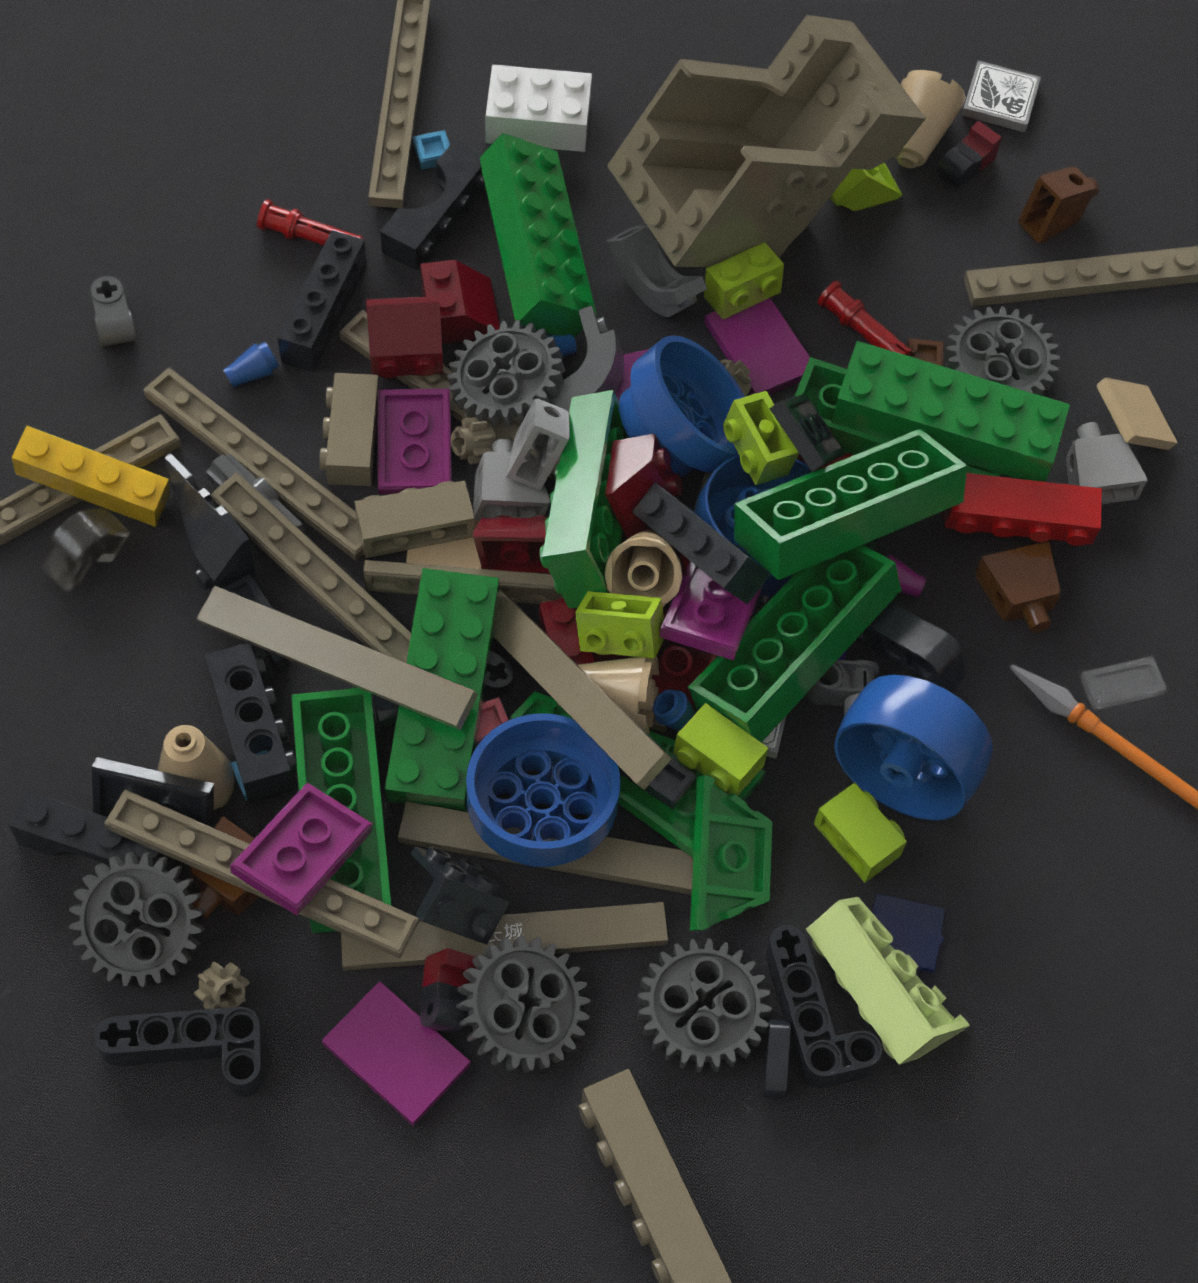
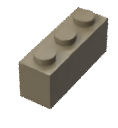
M335 373L333 387H327L326 408L331 409L330 417H324L323 439H328L327 448L320 449L319 464L320 470H326L328 484L372 486L378 422V375Z
M465 480L459 482L446 481L439 483L437 486L422 489L409 488L400 493L385 496L372 495L363 500L355 501L356 520L365 558L473 537L475 518Z

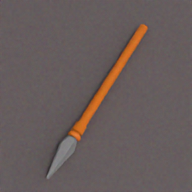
M1015 665L1010 667L1051 713L1067 717L1070 723L1076 722V726L1089 734L1092 733L1198 810V791L1105 725L1089 709L1085 710V705L1078 703L1068 689Z

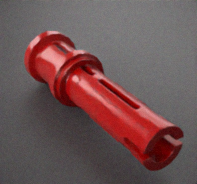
M268 199L263 202L257 218L258 229L263 231L270 229L282 233L289 240L299 237L324 246L331 230L363 239L361 235H355L305 218L298 209L290 211L275 206L274 202Z
M838 280L832 282L820 295L817 304L821 308L827 307L839 318V323L843 327L846 326L848 328L851 326L873 346L906 356L911 355L912 350L865 311L864 303L860 299H853L846 293Z

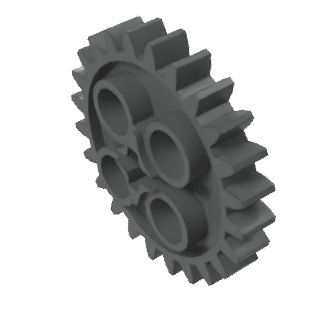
M1001 306L999 314H994L991 307H987L984 316L977 310L973 311L971 319L963 316L960 325L955 324L953 326L952 333L948 336L944 359L948 360L947 368L1043 396L1045 390H1050L1059 370L1057 366L1060 356L1055 355L1058 344L1050 343L1053 334H1041L1043 323L1033 326L1030 324L1032 315L1021 319L1019 318L1018 309H1015L1012 315H1007L1004 306Z
M516 320L512 328H508L506 322L502 321L499 330H495L489 324L487 325L488 333L485 335L476 330L474 334L477 340L474 342L464 340L463 343L466 351L456 350L454 352L458 361L449 363L452 371L451 374L447 375L451 385L449 389L460 410L464 409L468 418L476 415L479 422L486 421L489 417L493 427L498 425L500 419H504L507 426L510 427L514 417H518L523 422L525 414L535 399L549 403L547 396L559 395L556 385L564 383L561 373L565 371L559 347L556 346L553 337H547L545 329L542 328L536 332L533 323L528 324L525 329H522L519 320Z
M133 851L126 854L124 864L122 859L116 855L109 858L110 868L104 863L95 866L98 877L89 874L83 878L89 890L79 889L74 892V895L83 902L71 907L69 910L73 914L80 916L79 921L69 925V929L81 930L82 934L73 942V945L86 944L88 949L83 953L82 961L94 957L97 961L92 971L96 973L104 967L108 968L107 981L109 982L114 980L119 974H122L123 986L127 987L137 976L140 987H144L149 984L151 974L153 979L160 983L165 980V970L171 975H175L180 971L176 960L184 964L191 961L192 957L186 948L196 949L201 944L192 934L201 933L205 930V926L196 923L195 918L206 913V911L202 908H194L193 902L198 900L202 894H189L187 888L193 883L194 879L188 878L182 882L178 877L182 866L179 865L170 871L166 869L168 857H162L156 864H153L152 852H147L143 854L140 862H138L137 855ZM122 881L131 884L135 890V897L132 902L124 900L120 895L119 888ZM159 898L170 902L173 909L170 919L163 918L157 912L156 905ZM105 902H109L114 908L120 910V912L111 911L105 907ZM136 911L140 912L139 919L144 922L139 927L135 926L136 918L130 915ZM106 919L116 923L119 931L116 939L109 938L104 933L103 924ZM154 926L169 929L170 936H166L164 932ZM142 936L149 937L154 941L156 945L154 956L146 955L140 947Z
M524 935L517 937L513 945L507 937L499 941L498 948L491 944L484 949L485 956L479 954L472 959L476 969L469 968L463 972V976L471 984H463L458 987L457 991L467 996V1000L456 1006L457 1009L468 1011L469 1016L459 1023L460 1026H472L474 1031L467 1037V1041L480 1039L482 1044L477 1052L479 1055L489 1050L493 1052L492 1065H496L506 1058L507 1071L516 1069L519 1063H521L524 1073L532 1071L535 1063L539 1070L550 1067V1060L558 1063L564 1059L562 1050L567 1053L575 1050L576 1046L571 1038L578 1039L584 1036L585 1032L577 1026V1023L589 1020L590 1016L581 1012L580 1007L590 1003V999L579 996L578 991L587 986V983L574 981L573 977L580 968L576 966L567 969L565 964L569 958L568 953L559 958L554 956L556 944L552 943L542 950L539 937L533 939L528 946ZM528 968L532 970V978L530 981L529 973L527 970ZM502 970H507L513 975L515 979L514 988L505 985L501 978ZM541 980H546L551 984L553 989L552 998L543 994L540 988ZM524 995L523 1003L519 1002L518 998ZM524 1004L529 1006V1009H528L527 1011H525V1012H524V1008H525ZM495 1009L502 1011L506 1015V1029L499 1027L495 1023ZM534 1019L544 1024L546 1029L545 1038L537 1036L534 1032ZM518 1026L520 1040L516 1039L515 1032Z
M691 939L689 950L686 952L677 943L673 949L674 957L672 958L667 953L661 952L659 958L661 966L651 963L648 973L652 978L643 977L640 987L647 992L638 994L637 1003L646 1007L639 1010L638 1020L650 1021L644 1026L643 1035L656 1034L652 1044L653 1050L665 1045L667 1051L664 1060L669 1061L677 1054L681 1057V1069H684L689 1060L695 1061L697 1073L701 1072L704 1062H709L713 1071L718 1072L720 1060L722 1059L732 1068L736 1063L735 1053L747 1059L750 1054L747 1044L758 1047L761 1037L756 1032L766 1033L769 1025L761 1018L770 1016L772 1007L762 1003L769 999L771 993L770 990L758 989L764 983L765 976H752L751 974L756 963L754 961L748 962L745 965L740 963L743 954L742 950H739L733 956L728 955V943L726 942L717 951L713 950L711 939H707L704 949H699L696 941ZM701 971L710 972L715 976L716 981L711 984L702 983L698 980L696 974ZM724 984H732L731 988L724 990L714 997L711 1009L706 1006L700 1008L689 1019L687 1024L681 1028L676 1027L675 1024L677 1022L685 1020L695 1012L698 1001L705 1004L716 995ZM669 996H679L686 1005L680 1009H674L666 1004L665 999ZM730 1001L736 1002L741 1005L743 1013L739 1015L729 1014L725 1011L723 1004ZM697 1026H703L711 1031L713 1037L708 1040H700L693 1035L691 1030Z

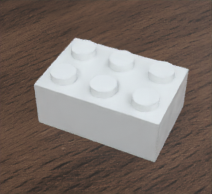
M492 64L485 116L486 143H494L504 133L550 149L585 152L592 73Z

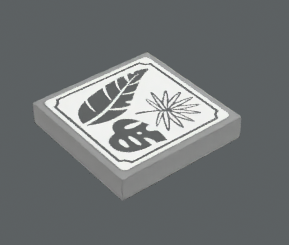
M978 61L961 116L1025 133L1041 77Z

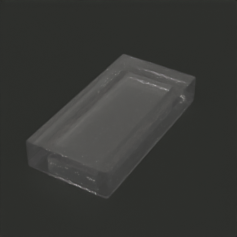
M1153 656L1084 671L1080 677L1093 711L1163 695L1167 689Z

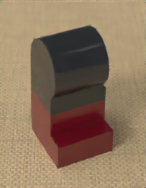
M978 121L970 128L969 134L956 147L951 148L944 155L937 171L957 186L965 185L996 159L1002 137Z
M450 948L426 956L420 999V1020L424 1027L456 1035L462 1030L464 1026H460L459 1022L468 1017V1011L457 1009L456 1005L467 1000V996L457 990L458 987L470 982L463 976V972L469 968L476 969L472 962V959L476 956Z

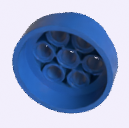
M674 335L661 339L634 362L630 375L631 386L622 393L619 400L620 418L629 438L655 434L659 445L662 448L666 447L668 449L671 468L674 474L678 473L680 477L688 476L696 469L713 473L726 459L738 455L734 444L729 442L725 436L723 423L733 401L743 398L745 395L730 372L716 357L696 342Z
M556 714L520 716L506 721L490 731L474 750L469 761L466 776L468 814L480 838L491 849L507 859L532 867H552L569 863L595 849L611 830L618 810L620 793L619 767L574 719ZM529 770L539 771L540 774L532 776L526 774L525 772ZM567 780H574L579 784L569 786L564 784L563 782ZM500 794H509L512 797L510 799L503 800L497 798L496 796ZM537 804H546L549 805L550 808L540 810L535 808L534 806ZM575 814H584L589 818L585 820H577L572 816ZM515 827L522 830V832L510 834L505 830ZM547 838L558 839L556 841H543Z

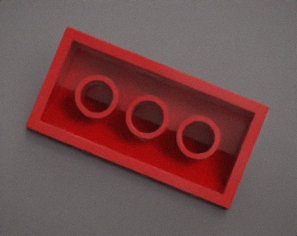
M967 473L964 502L940 513L945 528H952L961 533L978 531L992 533L1002 538L1022 536L1029 537L1037 542L1057 540L1066 541L1073 546L1093 544L1101 529L1102 488Z

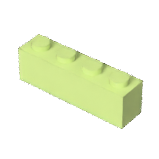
M859 897L838 900L806 928L813 939L812 942L816 951L827 959L835 971L837 982L851 994L859 1006L858 1010L861 1017L868 1024L872 1025L882 1040L885 1052L895 1059L899 1065L922 1057L970 1026L961 1014L954 1019L941 1004L947 998L936 986L930 989L916 975V969L919 966L909 954L906 955L900 950H894L890 945L893 941V936Z

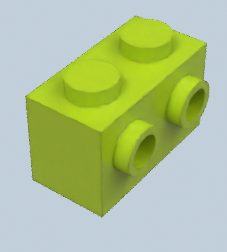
M766 242L758 244L706 268L705 284L707 289L704 291V298L722 319L730 317L781 293L784 263Z
M767 391L734 400L723 423L727 440L734 444L740 455L743 470L750 474L755 485L787 476L799 455L798 450L769 409L774 406V403Z
M587 591L575 612L580 651L594 652L599 655L614 654L654 659L664 641V638L659 637L664 621L662 598Z
M705 703L677 734L673 753L685 767L696 769L703 775L711 776L715 779L714 784L730 795L735 794L738 796L764 767L769 748Z
M853 783L820 807L814 821L817 829L864 883L898 859L907 843L900 826L895 821L888 820L879 810L875 798L869 792L862 791L856 783Z

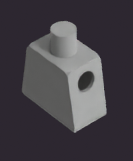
M540 399L533 401L514 438L506 477L541 491L569 440V412ZM530 449L536 450L538 458H529Z
M1096 422L1081 425L1077 429L1080 439L1073 441L1066 457L1069 485L1102 488V504L1137 500L1147 482V478L1129 444L1125 443L1119 433L1102 436Z
M508 439L494 441L491 445L492 452L483 453L475 474L473 502L475 521H480L482 517H496L498 515H507L512 518L544 516L550 505L545 484L540 491L506 477L513 448L512 441ZM529 454V458L535 459L533 455Z

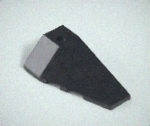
M172 454L167 455L165 460L197 568L193 571V574L199 585L204 590L210 588L212 591L214 586L222 588L248 574H251L253 578L256 577L249 538L222 505L216 508L211 494L205 488L199 491L198 485L191 473Z

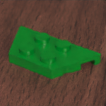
M708 775L697 777L690 931L705 930L717 922L741 914L744 910L770 901L772 821L759 811L751 810L747 803L737 795H729L714 784L715 779Z

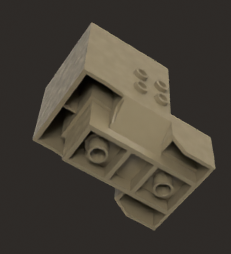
M806 15L768 69L680 59L607 167L675 267H710L763 242H766L779 258L791 242L809 225L851 169L871 170L897 156L926 118L852 21Z

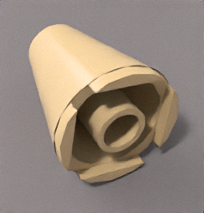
M914 70L909 72L900 84L926 118L899 154L895 156L898 163L903 167L915 168L916 166H922L964 105L966 96L962 87L953 79L950 84L941 80V73L929 70Z
M643 530L620 543L611 552L606 563L604 575L607 589L610 593L662 598V605L664 607L679 592L683 574L681 562L670 544L654 530Z
M632 657L578 665L646 734L650 733L649 727L653 726L655 719L652 708L654 700L658 696L659 688L655 687V680L651 679L652 675H659L657 657L654 659Z
M181 725L173 728L166 735L157 771L214 783V810L225 806L234 791L235 774L227 756L196 727Z

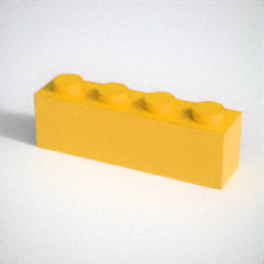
M26 426L12 455L16 475L156 527L170 496L168 478L30 426Z

